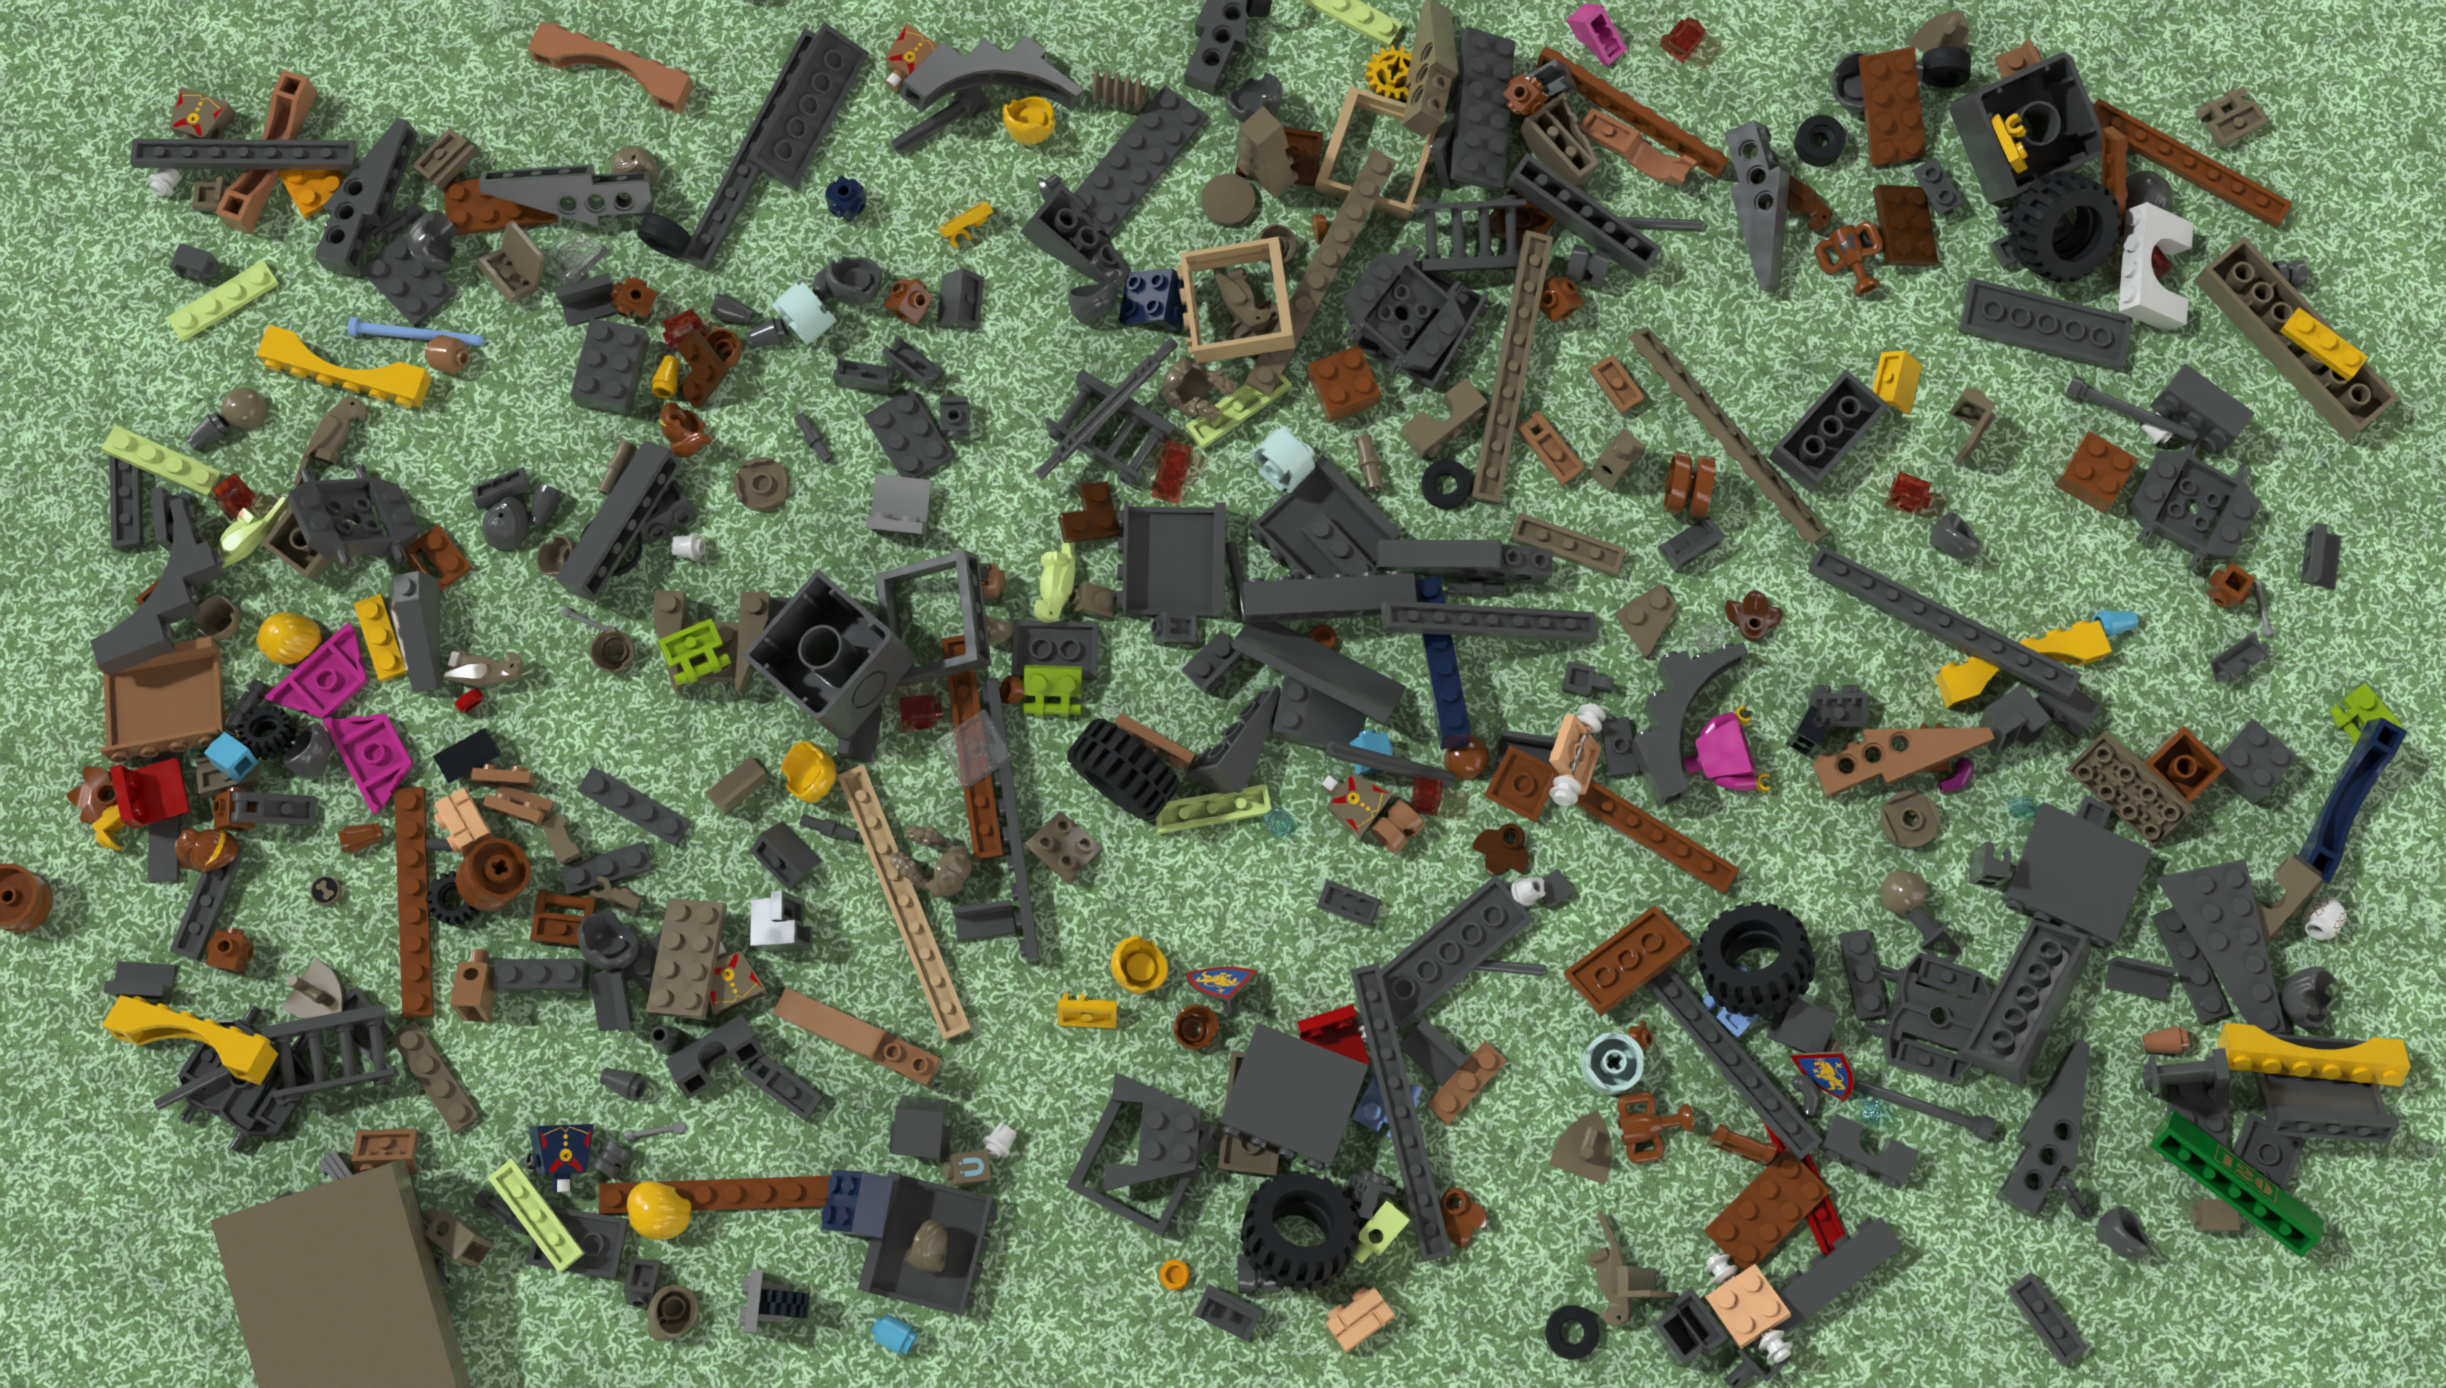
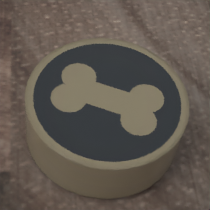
M321 876L312 883L310 894L318 904L329 906L340 899L342 887L335 878Z

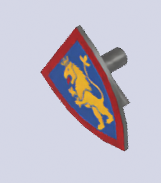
M1217 967L1185 973L1188 984L1197 992L1222 1000L1223 1011L1229 1015L1235 1013L1234 997L1255 977L1258 970L1240 967Z

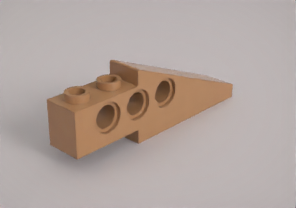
M1990 728L1865 729L1860 735L1863 743L1860 744L1859 740L1844 745V751L1833 755L1832 751L1816 757L1817 762L1813 764L1812 769L1825 797L1829 798L1880 777L1883 786L1886 787L1988 745L1994 740V735ZM1894 739L1903 740L1906 744V750L1902 752L1894 750L1891 742ZM1867 750H1874L1879 754L1880 760L1876 763H1871L1866 760L1864 754ZM1848 761L1853 766V772L1849 774L1840 772L1838 763Z
M786 987L772 1013L793 1025L930 1089L943 1063L940 1058L892 1036L880 1028Z

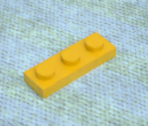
M2299 307L2279 331L2347 381L2354 377L2368 358V356Z
M380 593L353 603L378 680L383 682L407 673L383 595Z

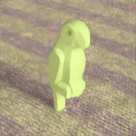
M281 497L263 519L246 507L238 513V521L225 530L218 546L214 548H219L225 559V564L222 565L223 569L244 559L255 550L288 506L287 498Z
M1062 542L1061 552H1046L1041 555V564L1044 570L1040 580V593L1043 600H1036L1034 606L1035 615L1041 622H1055L1072 594L1076 560L1074 542Z

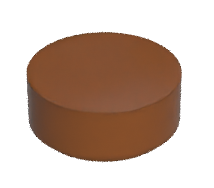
M1323 214L1313 215L1311 226L1314 240L1316 243L1322 242L1328 232L1327 219Z
M1317 625L1309 633L1310 639L1332 650L1334 649L1337 635L1330 626Z
M1007 676L1001 684V699L1005 704H1019L1024 693L1023 680L1017 676Z

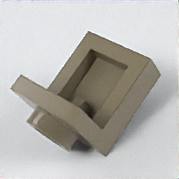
M217 176L216 182L195 181L192 201L193 209L195 211L216 212L226 189L230 186L223 176Z
M1089 582L1077 585L1073 588L1072 594L1069 597V603L1071 604L1070 613L1079 614L1083 612L1100 618L1110 619L1113 616L1116 590Z

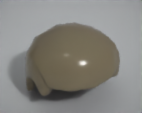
M1274 223L1262 229L1257 240L1279 237L1280 247L1283 250L1281 252L1283 264H1286L1296 254V237L1287 226ZM1271 259L1263 260L1265 263L1271 265Z
M239 387L230 390L224 397L221 414L231 426L248 431L263 424L268 416L269 405L257 391L247 387Z
M554 535L552 542L541 544L537 555V565L542 574L556 578L577 545L572 537Z
M218 594L209 596L198 604L200 613L193 615L194 620L199 626L198 631L204 637L211 636L215 642L230 638L239 629L241 620L240 612L235 604L228 598Z
M986 615L989 645L1008 641L1013 634L1014 625L1011 622L1000 621L998 618Z
M620 630L601 632L595 636L590 644L591 660L597 668L605 672L614 673L625 670L630 666L635 657V645L632 639ZM610 655H618L622 657L619 659H614Z
M1903 870L1890 873L1880 886L1882 903L1888 911L1898 914H1909L1911 908L1921 907L1927 894L1926 882L1921 875Z

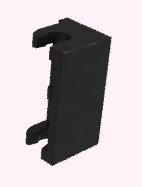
M1812 705L1800 717L1786 742V745L1809 758L1822 747L1824 743L1822 739L1830 726L1829 718L1823 722L1822 727L1814 726L1813 719L1816 717L1818 709Z
M483 728L433 755V758L448 784L471 772L473 768H479L501 756V752L490 731L487 728Z

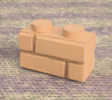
M461 788L452 793L451 796H446L435 802L434 805L438 813L433 816L440 829L444 830L447 828L451 834L446 839L454 853L460 851L463 858H465L476 845L486 839L494 838L466 788Z
M1363 1286L1350 1296L1354 1302L1346 1308L1339 1304L1326 1314L1329 1320L1324 1324L1345 1353L1349 1352L1395 1317L1375 1287L1367 1290Z

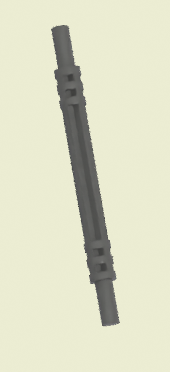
M1169 338L1153 355H1148L1137 368L1052 450L1053 454L1034 474L1040 480H1043L1060 462L1064 463L1161 367L1160 363L1178 346L1177 342L1173 338Z

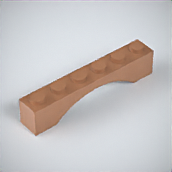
M540 22L528 47L532 60L555 69L580 64L603 65L617 69L640 83L650 94L656 106L678 114L682 113L694 87L689 74L682 69L675 68L673 70L664 67L657 60L650 59L648 61L640 58L630 50L623 52L615 49L608 42L600 41L599 43L591 40L583 33H571L556 23L549 25Z
M286 70L282 71L272 92L269 114L261 140H296L318 94L307 77ZM245 169L240 177L226 189L215 212L227 227L252 234L279 177L278 172L282 169Z

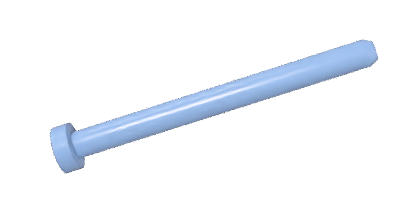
M350 317L348 323V334L354 337H358L359 333L431 341L438 335H446L464 341L465 345L481 346L484 344V337L475 334L361 322L359 317Z

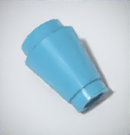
M2101 610L2092 619V622L2100 621L2106 638L2138 626V616L2134 611Z

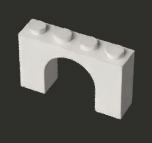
M2148 202L2126 210L2118 312L2164 331L2187 325L2188 299L2165 289L2159 283L2153 272L2151 255L2153 248L2168 255H2175L2192 249L2194 223Z

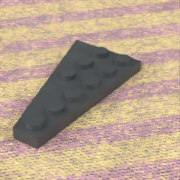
M2240 859L2155 877L2247 1024L2255 1025L2266 1033L2271 1034L2286 1031L2246 860Z

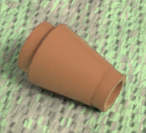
M2176 1025L2142 1035L2145 1052L2181 1055L2182 1051L2189 1050L2188 1035L2185 1027L2178 1028Z

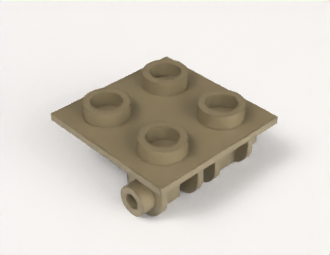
M1061 811L1024 844L1029 849L1031 855L1034 854L1043 861L1042 864L1044 866L1046 864L1049 866L1048 870H1054L1062 878V882L1066 881L1069 884L1076 879V874L1103 848Z

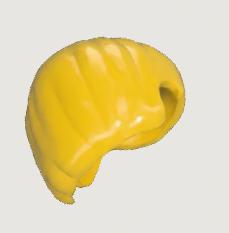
M1032 96L1019 101L1013 99L1009 106L1005 104L1003 107L1004 126L1011 138L1019 144L1035 145L1041 143L1055 129L1054 109L1050 102L1044 98Z
M279 612L269 616L258 630L256 642L258 649L269 660L276 664L290 665L301 664L321 646L322 636L318 624L312 618L297 613Z
M801 741L794 744L781 763V771L788 779L786 788L803 802L814 803L821 800L835 783L836 767L833 759L820 746L811 741Z
M1139 935L1123 939L1117 944L1111 955L1110 969L1116 983L1128 992L1144 994L1147 991L1159 988L1167 978L1168 963L1165 956L1153 941L1146 940Z
M656 1181L641 1182L631 1190L628 1196L627 1210L629 1222L632 1228L645 1238L652 1240L674 1238L682 1234L689 1225L691 1219L690 1201L681 1198L672 1186Z

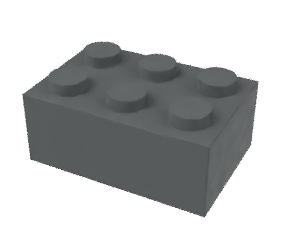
M590 318L570 393L576 406L631 416L650 343V338L645 328Z
M2184 364L2175 373L2149 406L2154 410V414L2158 412L2164 418L2196 430L2198 432L2196 440L2201 442V448L2208 453H2215L2217 455L2238 437L2255 414V412L2187 364Z

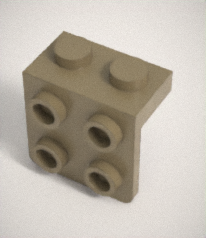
M510 221L506 224L501 248L478 258L477 266L505 299L512 304L532 295L538 290L545 256L543 251L536 247L528 238L525 230L514 221Z
M1966 387L1949 411V414L1972 426L1971 431L1952 461L1956 465L1961 459L1967 461L1982 440V434L1988 429L1996 416L1992 411L1997 403L1986 398V395L1978 389Z

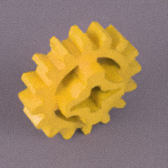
M1391 45L1388 52L1382 47L1380 48L1379 56L1373 53L1371 55V62H1367L1365 81L1369 82L1368 90L1376 89L1375 94L1394 98L1397 101L1403 97L1407 102L1409 89L1405 85L1413 51L1406 54L1404 53V46L1399 51H1395L1394 45ZM1396 68H1398L1396 76H1394V79L1391 80L1393 72H1395Z

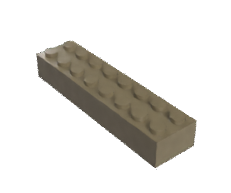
M2245 236L2206 266L2194 279V282L2346 442L2399 399L2394 391L2366 362L2363 363L2354 377L2347 381L2279 332L2299 307L2340 336Z

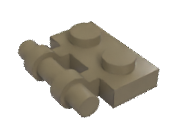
M2240 87L2237 90L2231 89L2225 92L2223 97L2217 100L2211 99L2205 102L2203 107L2195 111L2197 118L2200 120L2207 116L2212 118V121L2206 125V129L2220 149L2262 128L2269 122L2255 99L2244 103L2242 98L2247 96V90L2244 87ZM2227 106L2232 107L2233 110L2226 114L2222 111Z

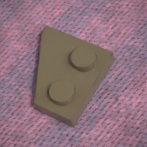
M1660 583L1616 611L1614 616L1644 658H1647L1677 604Z

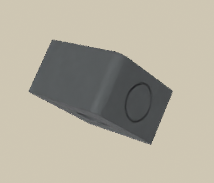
M2062 52L2025 67L1955 99L1950 105V114L1989 204L2028 190V187L2035 181L2041 182L2040 178L2048 174L2054 175L2057 171H2070L2102 156V128L2075 62L2068 53ZM1997 114L2001 116L2004 122H2006L2010 115L2018 114L2021 121L2022 116H2024L2031 124V140L2026 135L2019 138L2013 137L2016 144L2018 142L2023 144L2028 154V157L2024 158L2028 169L2017 173L2009 163L1990 121V118ZM2021 121L2016 123L2013 128L2021 126Z
M819 569L813 573L741 655L810 717L841 740L848 739L853 735L914 665L916 659L915 653L887 626ZM835 652H837L836 656L829 663H827L829 658Z

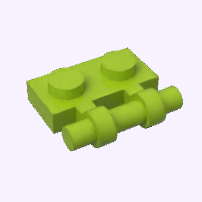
M712 618L658 640L668 667L672 668L680 664L683 672L673 675L677 686L686 682L689 684L698 681V677L710 672L715 674L722 671V667L731 664L727 653L716 657L713 651L722 647L723 642ZM704 654L707 662L692 667L689 660Z
M1025 665L1024 695L1035 696V703H1024V714H1035V717L1061 715V718H1069L1070 715L1081 716V704H1070V697H1081L1082 666ZM1045 696H1061V704L1044 703Z
M2366 683L2341 700L2348 711L2344 713L2338 704L2328 711L2335 719L2333 721L2338 728L2342 727L2352 739L2350 742L2353 746H2355L2362 733L2351 721L2354 717L2363 727H2365L2367 721L2382 717L2403 728L2401 723Z

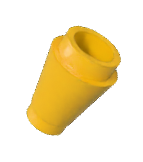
M670 355L664 356L650 382L651 392L655 396L670 399L677 393L680 364L678 358Z

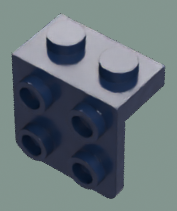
M1173 268L1129 273L1126 277L1119 322L1123 325L1159 323L1169 332L1181 333L1184 321L1183 313H1185L1186 305H1182L1180 289L1184 288V280L1179 281L1177 271Z

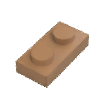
M1613 354L1590 368L1589 373L1620 415H1623L1644 401V395Z
M484 764L482 768L472 769L471 779L477 785H506L509 787L535 789L536 777L531 772H528L529 769L525 767L512 766L511 770H500L499 766Z

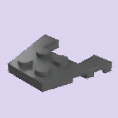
M1115 1073L1112 1101L1143 1104L1138 1159L1136 1166L1105 1163L1103 1191H1111L1121 1187L1195 1171L1201 1109L1122 1074Z

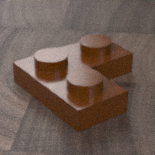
M698 329L689 331L676 349L692 369L679 386V389L693 408L696 409L705 404L729 373V369Z
M1108 481L1081 484L1078 489L1083 511L1060 513L1058 516L1063 542L1071 543L1118 536L1120 533Z

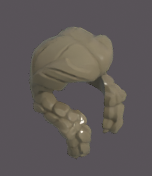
M1182 356L1166 372L1162 383V394L1170 407L1180 411L1187 418L1191 419L1199 415L1215 422L1221 409L1210 404L1208 400L1201 399L1213 387L1220 390L1221 394L1230 397L1237 389V386L1232 380L1228 379L1227 375H1224L1222 369L1210 371L1202 363L1196 364V360L1192 357Z
M910 825L906 829V839L926 846L938 845L942 852V856L934 867V875L930 878H923L918 870V864L903 852L892 853L889 862L900 871L902 876L910 880L914 886L916 885L919 889L929 891L936 898L940 896H953L959 893L970 876L973 865L967 856V850L964 847L953 845L932 826L925 828Z

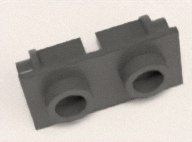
M1937 158L1912 170L1938 216L1942 214L1945 217L1949 216L1954 212L1953 208L1963 204L1962 199Z
M2254 631L2210 661L2215 681L2217 683L2221 680L2223 682H2232L2237 676L2248 670L2246 663L2254 666L2261 660L2268 658L2271 648L2266 643L2260 644L2257 632Z

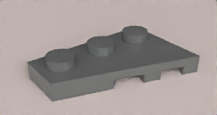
M1456 103L1452 105L1447 120L1442 123L1437 138L1432 141L1430 147V154L1434 158L1440 186L1447 190H1451L1454 183L1450 179Z

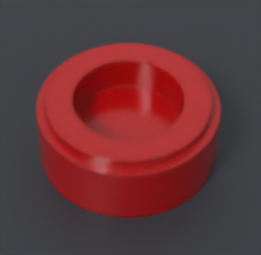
M475 688L462 695L454 705L460 713H467L484 700V695L478 688Z

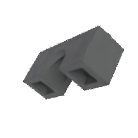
M583 958L494 959L493 989L499 993H530L531 990H552L559 993L589 992L590 964Z
M740 1014L665 1059V1062L676 1085L685 1097L690 1099L713 1085L710 1072L712 1067L720 1060L733 1059L740 1069L765 1054L752 1027L743 1014Z
M1837 1113L1830 1116L1821 1138L1822 1142L1818 1145V1149L1824 1151L1823 1156L1837 1163H1840L1842 1159L1852 1164L1851 1169L1862 1175H1868V1172L1879 1176L1878 1182L1891 1188L1907 1183L1919 1151L1896 1140L1889 1139L1885 1141L1878 1155H1870L1860 1145L1859 1139L1864 1127L1863 1125Z

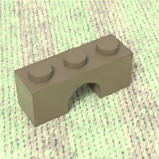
M1464 378L1444 395L1443 403L1451 413L1448 419L1435 421L1423 410L1402 426L1400 435L1421 460L1427 455L1429 457L1435 456L1443 448L1442 443L1449 438L1451 441H1454L1464 432V426L1469 422L1474 425L1485 416L1486 413L1484 411L1487 406V400L1467 378Z
M2293 851L2273 871V879L2285 889L2284 896L2276 902L2269 903L2262 901L2254 895L2265 943L2269 938L2274 940L2278 937L2284 928L2282 926L2283 922L2288 917L2293 919L2302 909L2303 905L2301 902L2306 896H2314L2323 884L2320 882L2322 880L2321 872Z

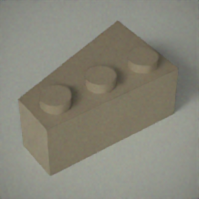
M1564 91L1545 104L1536 114H1531L1525 118L1518 137L1545 166L1579 189L1591 180L1599 162L1586 135H1582L1579 129L1577 116L1571 112L1567 103L1568 98Z
M1264 106L1239 126L1237 164L1245 175H1251L1276 199L1299 178L1298 174L1290 168L1294 163L1293 158L1290 155L1287 157L1285 152L1289 145L1283 125Z

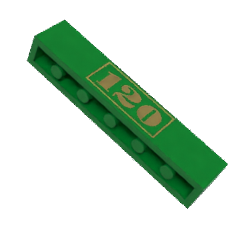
M2175 1110L2156 1127L2150 1144L2151 1148L2300 1258L2321 1240L2324 1225L2323 1219Z

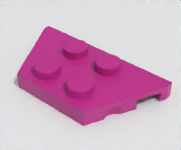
M349 622L346 623L264 697L271 703L322 720L329 718L369 682L355 628Z
M375 714L369 717L349 716V718L323 719L322 721L371 812L374 815L379 814L394 794V789L399 787L415 765L389 716L386 714Z

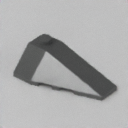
M1060 182L1020 232L1042 251L1094 281L1115 284L1118 289L1131 271L1113 245L1106 242L1100 233L1101 228L1098 223H1093L1086 213L1087 207L1083 201Z
M420 571L394 575L388 586V614L412 691L419 693L440 689L439 578Z
M1275 685L1261 689L1239 712L1238 717L1241 721L1233 723L1228 728L1225 727L1220 733L1224 739L1213 749L1207 746L1187 771L1186 775L1222 794L1243 791L1248 786L1249 778L1256 769L1281 688Z

